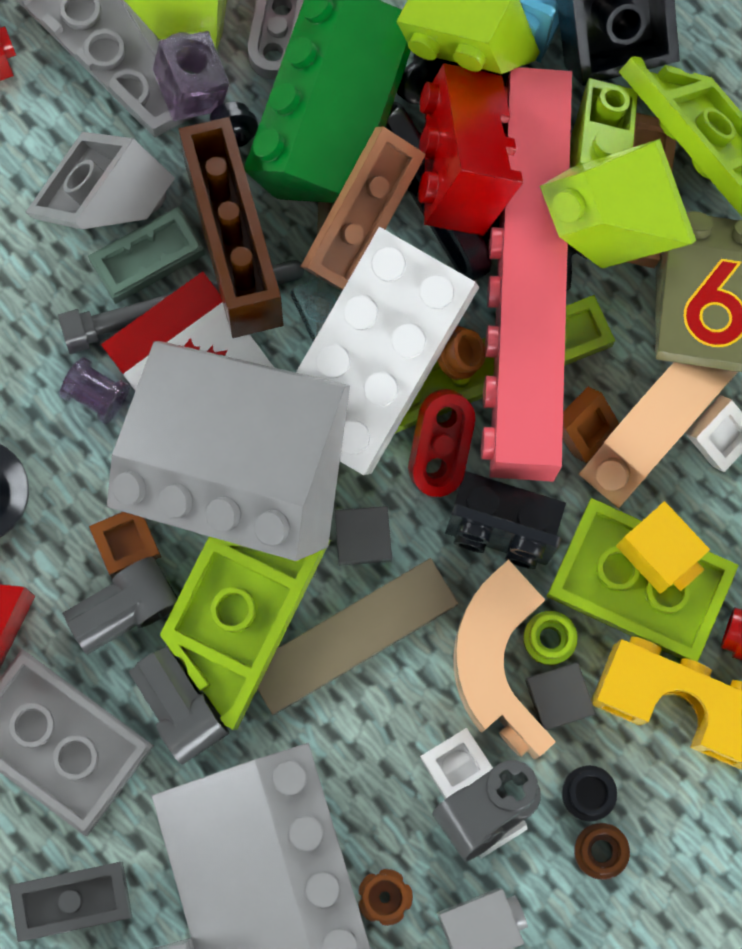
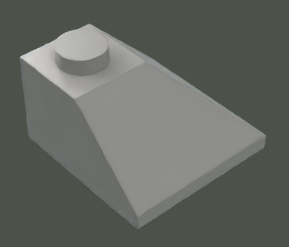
M82 132L25 213L36 220L77 229L146 220L150 214L162 206L166 199V191L175 177L134 138Z

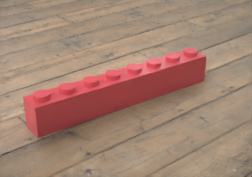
M518 67L509 71L506 87L504 86L510 119L508 123H503L504 136L515 138L517 150L514 156L508 155L511 169L521 171L523 184L500 213L499 227H492L490 232L489 259H498L497 276H489L487 308H496L495 326H487L485 357L494 358L493 376H485L483 408H492L491 427H483L481 459L490 460V478L554 482L562 467L568 243L558 236L540 186L570 168L572 71Z

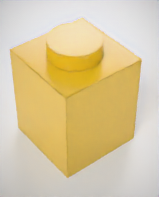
M665 501L616 545L659 594L672 584L679 591H682L705 570L698 561L710 551L705 543Z

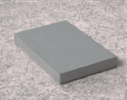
M21 649L0 677V773L84 836H88L154 745L25 650Z

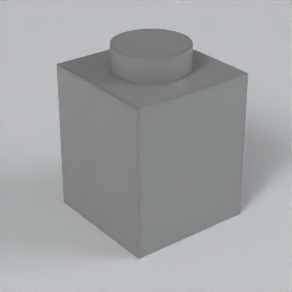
M496 888L437 912L450 949H513L524 944L520 930L527 928L528 925L517 897L514 895L506 898L501 888Z

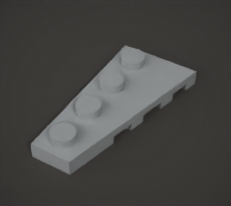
M16 0L154 137L199 115L196 102L155 34L124 0Z

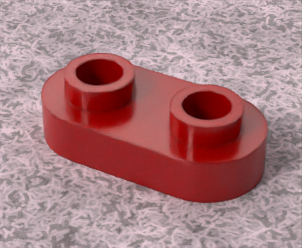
M451 389L437 390L428 395L422 402L408 463V472L413 483L421 492L432 497L449 495L460 486L465 474L476 421L475 411L471 403L459 392ZM450 407L452 409L451 417L445 422H437L438 412L442 408ZM432 459H441V466L436 472H426L427 464Z

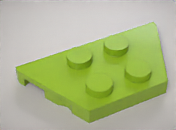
M631 57L619 73L659 119V125L663 132L670 138L678 141L689 154L696 171L703 177L710 179L742 217V112L712 77L698 73L689 74L679 68L665 65L658 73H654L646 68L642 58Z
M208 537L160 636L174 656L179 657L187 668L188 675L198 689L203 691L221 715L220 719L226 727L232 730L238 729L327 548L294 561Z

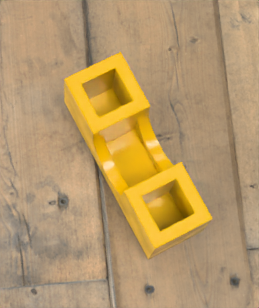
M631 636L629 642L621 639L613 645L591 699L593 706L641 726L649 722L656 703L663 695L679 696L690 703L697 716V730L690 748L735 768L742 769V681L732 680L731 684L727 685L711 678L712 669L687 658H681L680 663H676L660 656L661 647L639 637Z

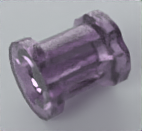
M82 357L74 363L65 376L59 391V397L66 401L72 399L78 401L96 412L97 420L107 424L115 417L125 402L130 390V384L123 380L117 382L111 380L93 369L92 361Z

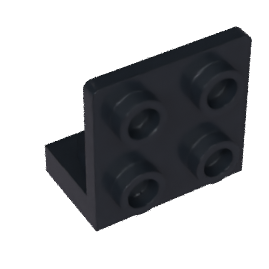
M465 471L445 534L454 536L453 543L460 548L484 553L485 548L489 547L505 552V560L509 559L513 565L527 569H536L537 563L547 565L559 548L561 537L556 535L566 502Z

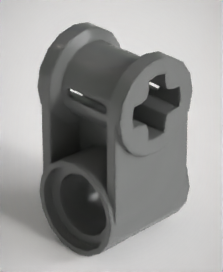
M506 760L497 764L496 767L469 786L456 791L435 808L432 816L462 859L466 862L470 861L495 845L508 831L530 817L538 809L541 801L538 780L534 771L526 763L517 760ZM512 780L517 786L524 784L522 788L525 797L516 801L513 796H506L504 788L506 782Z

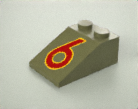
M697 211L686 212L696 241L687 246L661 252L660 261L656 265L655 359L742 372V220L713 217Z

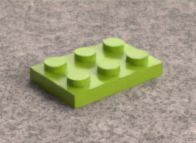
M591 498L587 503L546 597L627 635L648 640L661 647L662 651L679 659L687 658L698 662L739 565L708 552L698 561L705 570L682 591H679L672 584L659 594L616 547L641 520Z

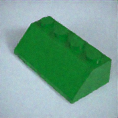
M380 0L303 1L244 166L245 172L274 198L280 200L335 203L375 127L386 126L411 52L397 23L402 9Z

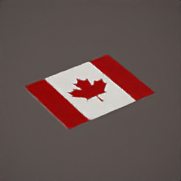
M203 271L101 344L135 391L155 341H163L274 367L250 334L232 339L221 295Z

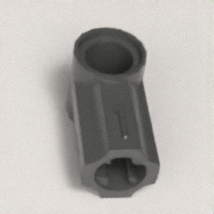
M154 557L144 558L123 569L112 579L113 584L62 613L69 629L84 653L90 654L136 626L143 628L161 619L159 613L162 618L171 613L178 598Z
M168 646L149 654L137 662L136 666L129 671L144 699L159 721L156 723V727L162 740L180 764H185L229 735L228 728L220 719L221 715L204 693H199L177 656H174Z

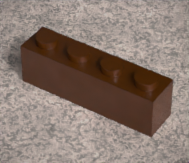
M230 117L178 128L185 167L232 339L284 326L280 291Z

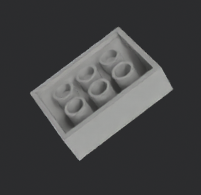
M163 341L153 342L112 453L107 507L294 561L327 548L350 385Z
M309 743L267 755L151 795L194 949H371Z

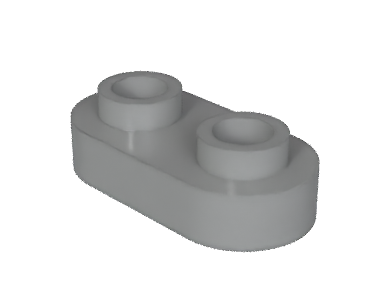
M256 0L248 40V57L252 69L261 77L276 79L304 0ZM284 5L289 7L291 11L286 15H278L274 12V9ZM275 50L279 51L282 57L277 61H270L265 58V55L269 51Z

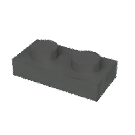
M123 862L9 885L18 942L133 918Z

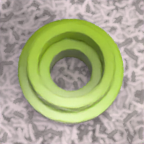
M544 611L536 614L527 623L523 633V643L527 653L533 660L544 665H557L566 661L574 653L578 641L577 631L573 622L564 614L556 611ZM552 629L559 635L557 647L547 648L541 643L540 634L543 630Z

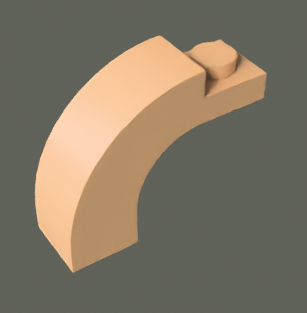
M673 362L604 441V444L580 471L579 475L619 509L738 372Z
M508 559L480 586L463 614L454 645V675L464 708L479 731L482 733L498 719L504 725L499 734L506 744L519 757L528 752L533 759H536L544 754L556 741L512 692L505 675L504 653L512 632L544 603L545 599Z

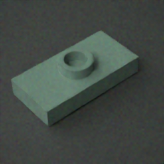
M178 206L88 255V258L113 302L117 304L204 256L205 251Z

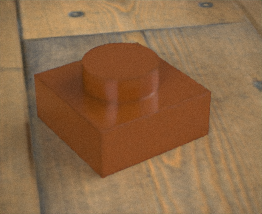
M588 386L563 411L562 439L571 454L586 464L620 424L602 392Z
M121 512L89 526L111 578H114L123 569L144 558L154 557L156 560L162 557L146 519L143 517Z

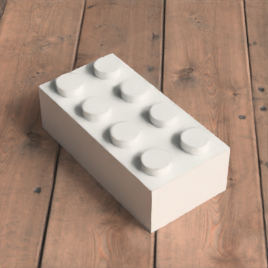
M381 227L376 231L296 371L299 374L350 385L340 462L362 475L372 474L479 289L475 281Z

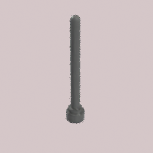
M290 260L272 265L277 284L281 285L300 279L304 274V269L300 267L302 263L298 260ZM217 281L211 282L220 293ZM170 294L91 316L90 311L79 313L78 309L58 314L69 354L90 349L89 344L97 342V336L123 329Z

